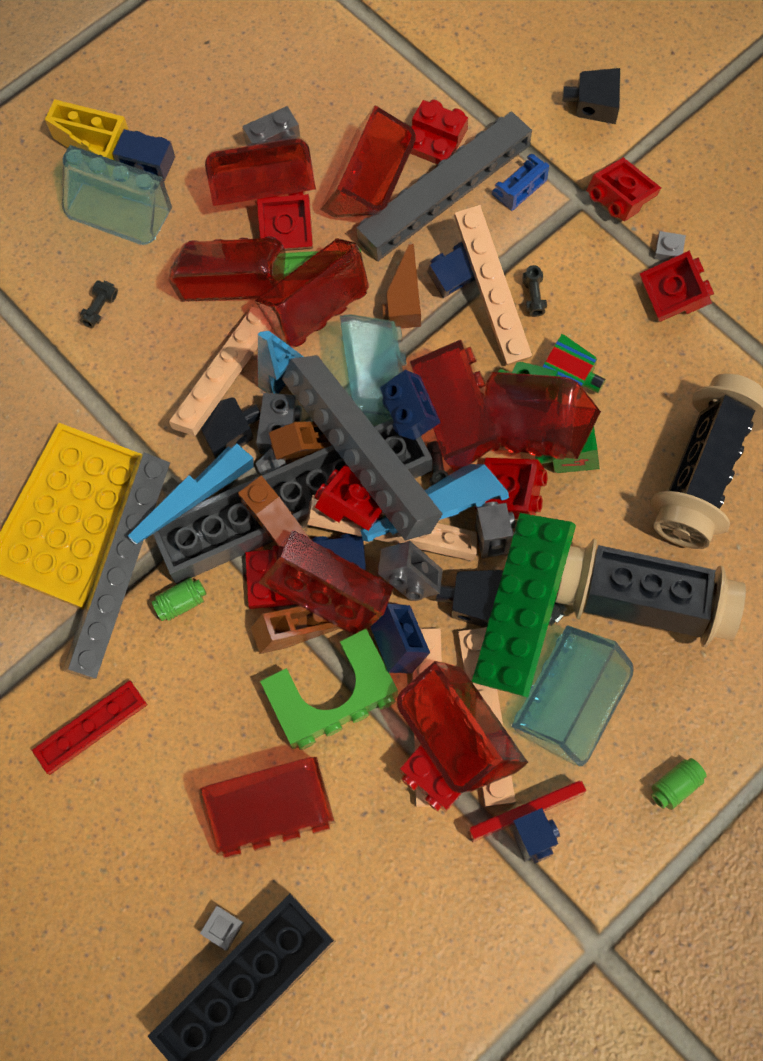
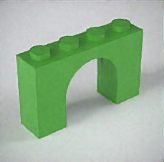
M367 629L340 641L341 649L355 674L356 684L349 700L338 708L320 710L308 705L300 696L287 668L260 681L293 750L298 747L300 750L306 749L316 743L315 739L323 734H326L327 737L334 735L343 729L341 725L351 720L353 723L362 721L369 716V711L377 707L382 710L396 702L395 698L399 697L398 689L388 673Z

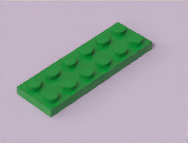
M523 513L519 514L472 683L526 698L529 697L574 536L576 524L573 522Z

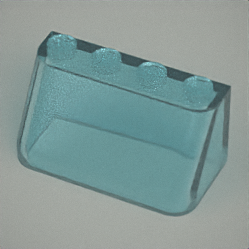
M69 145L63 156L62 209L69 219L140 245H146L154 241L172 209L163 177Z
M352 314L341 315L340 323L351 398L375 427L392 419L390 412L383 405V396L379 388L403 371L402 366H407L405 350H399L398 342H403L401 326L395 327V322Z
M567 625L562 635L558 637L556 646L549 659L543 664L538 679L530 689L529 697L525 700L521 710L516 713L511 727L518 734L566 761L578 766L585 765L590 759L632 679L633 663L616 641Z

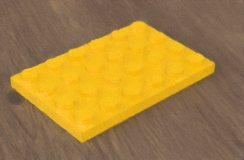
M58 423L0 531V577L84 610L135 462L141 453Z

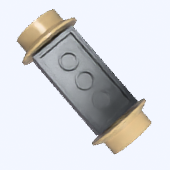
M736 374L716 375L712 379L710 386L700 388L694 393L692 402L700 414L669 491L654 494L650 501L653 510L658 514L654 522L655 531L668 541L692 549L707 548L713 535L723 534L728 531L730 521L720 510L725 500L724 490L734 477L735 471L733 467L744 451L742 444L745 437L750 432L763 429V388L755 381Z
M593 539L585 549L570 546L555 602L573 606L576 619H580L584 608L586 613L700 637L702 647H707L714 637L730 641L734 640L743 615L746 585L743 582L727 579L723 566L719 565L714 570L598 545L596 550L597 539Z

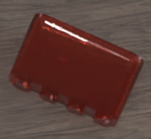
M375 105L357 128L320 210L334 218L380 214L387 207L416 141L414 130L406 123Z
M295 136L215 149L209 152L205 159V169L213 206L316 189L308 143L301 137Z
M271 236L260 239L191 240L181 246L169 269L168 281L181 302L282 298L286 251L283 244Z
M336 238L255 300L278 338L289 346L298 347L305 343L306 337L311 333L323 329L327 325V321L333 316L345 312L351 302L359 300L367 294L369 282L361 251L355 242Z
M461 339L410 361L413 372L420 375L441 423L435 426L433 430L444 460L454 471L474 463L501 443L500 437L504 436L499 420L494 421L491 412L495 411L493 402L489 395L485 396L482 387L486 386L480 370L475 371L473 363H476L477 359L471 346L466 348Z
M492 372L485 384L480 438L483 441V445L492 451H498L499 449L507 450L514 454H519L520 452L530 453L537 457L547 455L561 460L565 458L578 459L601 411L583 387L573 379L560 376Z
M434 661L399 693L397 697L399 712L447 785L454 792H472L517 773L529 763L462 667Z
M317 757L300 759L198 789L201 806L216 855H223L224 859L242 855L241 850L253 847V851L271 847L270 841L281 838L283 842L297 840L301 838L300 833L312 830L313 834L330 830L331 824L336 823L322 767Z

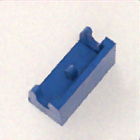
M534 154L527 156L528 160L524 162L521 168L505 182L496 183V188L492 190V195L511 211L517 208L548 179L550 165L546 162L544 163Z

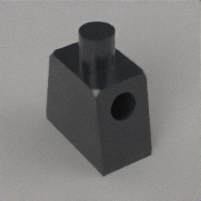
M620 68L582 71L579 74L577 86H563L562 102H577L576 115L579 118L616 124L620 108Z
M233 397L221 400L201 427V431L215 459L228 446L232 448L238 444L242 447L253 439L249 424L260 420L261 414L256 403L242 410Z
M503 570L457 572L455 586L441 585L440 594H437L436 601L453 603L452 618L486 628Z

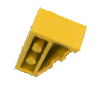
M54 99L45 118L53 139L113 176L117 168L113 151L123 129L129 130L125 117Z

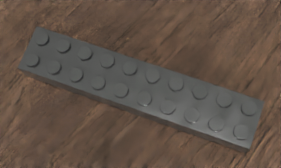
M393 419L375 426V429L415 479L432 471V457L421 436L416 440H412L398 435L392 426ZM331 445L262 475V477L280 497L300 526L305 528L310 526L307 525L312 495L317 493L323 483L328 486L327 480L335 469L340 471L346 463ZM256 479L197 504L153 534L169 573L176 584L240 557L245 552H251L274 542L242 504L238 494Z

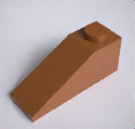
M414 244L408 245L387 291V303L382 304L383 320L389 319V329L421 327V309Z
M314 421L293 422L269 432L276 460L308 456L332 445Z
M259 476L238 493L242 504L294 567L318 550L280 497L262 476Z
M339 599L264 613L253 624L251 631L259 653L263 654L286 649L346 627L348 623Z

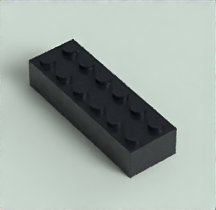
M290 893L147 1037L168 1061H220L336 942L335 939L298 899Z

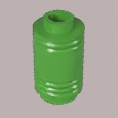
M190 577L163 593L156 595L152 605L161 621L166 619L170 621L205 602L203 596L207 593L199 579L194 581Z
M693 758L683 759L651 786L653 791L651 796L662 809L666 807L673 810L704 784V779L707 777L706 772Z

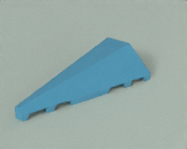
M270 331L258 333V387L266 393L279 394L286 386L282 378L290 360L304 356Z
M238 444L232 448L228 446L195 480L189 475L128 535V538L135 544L140 543L252 469L254 458Z
M467 464L424 490L443 513L439 520L457 515L459 512L473 506L477 508L482 507L485 501L490 499L505 500L509 498L508 491L485 464ZM386 515L377 519L369 531L364 528L361 529L363 541L366 542L373 541L374 538L389 532L391 534L399 533Z

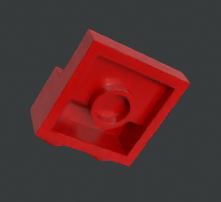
M433 99L430 102L422 100L412 118V126L401 143V150L438 165L442 160H447L455 154L468 130V117L458 108H454L452 111L443 108V105L437 100Z
M623 157L594 174L586 191L593 201L600 202L607 207L611 216L618 217L625 222L638 214L645 203L658 196L661 187Z
M303 191L289 192V196L278 197L277 193H267L263 195V198H257L262 252L313 248L309 194H304Z
M690 250L640 273L660 322L686 311V314H690L712 304L710 296L714 295L709 280H702L700 274L705 271L699 257L693 259Z
M485 458L484 464L505 487L509 495L508 499H490L485 501V503H506L508 512H513L515 519L519 518L520 513L536 515V512H541L543 499L539 495L541 487L547 485L548 473L544 470L538 459Z
M345 464L340 471L335 469L327 480L328 486L323 483L314 496L318 500L315 508L338 523L345 516L369 531L383 511L348 465Z
M277 545L272 546V550L245 552L249 609L306 604V595L311 594L309 577H304L307 558L294 567Z
M439 725L423 745L419 746L400 768V773L403 775L401 780L413 791L417 788L426 795L424 798L425 802L438 812L442 809L447 812L485 768L486 764Z

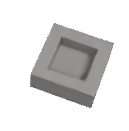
M660 231L654 259L668 261L683 254L686 235Z
M272 448L255 463L261 476L287 465L284 459L276 460Z
M216 906L200 934L228 951L244 922Z

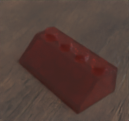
M294 530L281 543L259 581L261 585L352 635L364 629L368 630L384 615L394 588L382 578L370 574L357 564L347 561L332 550L324 548L304 534Z

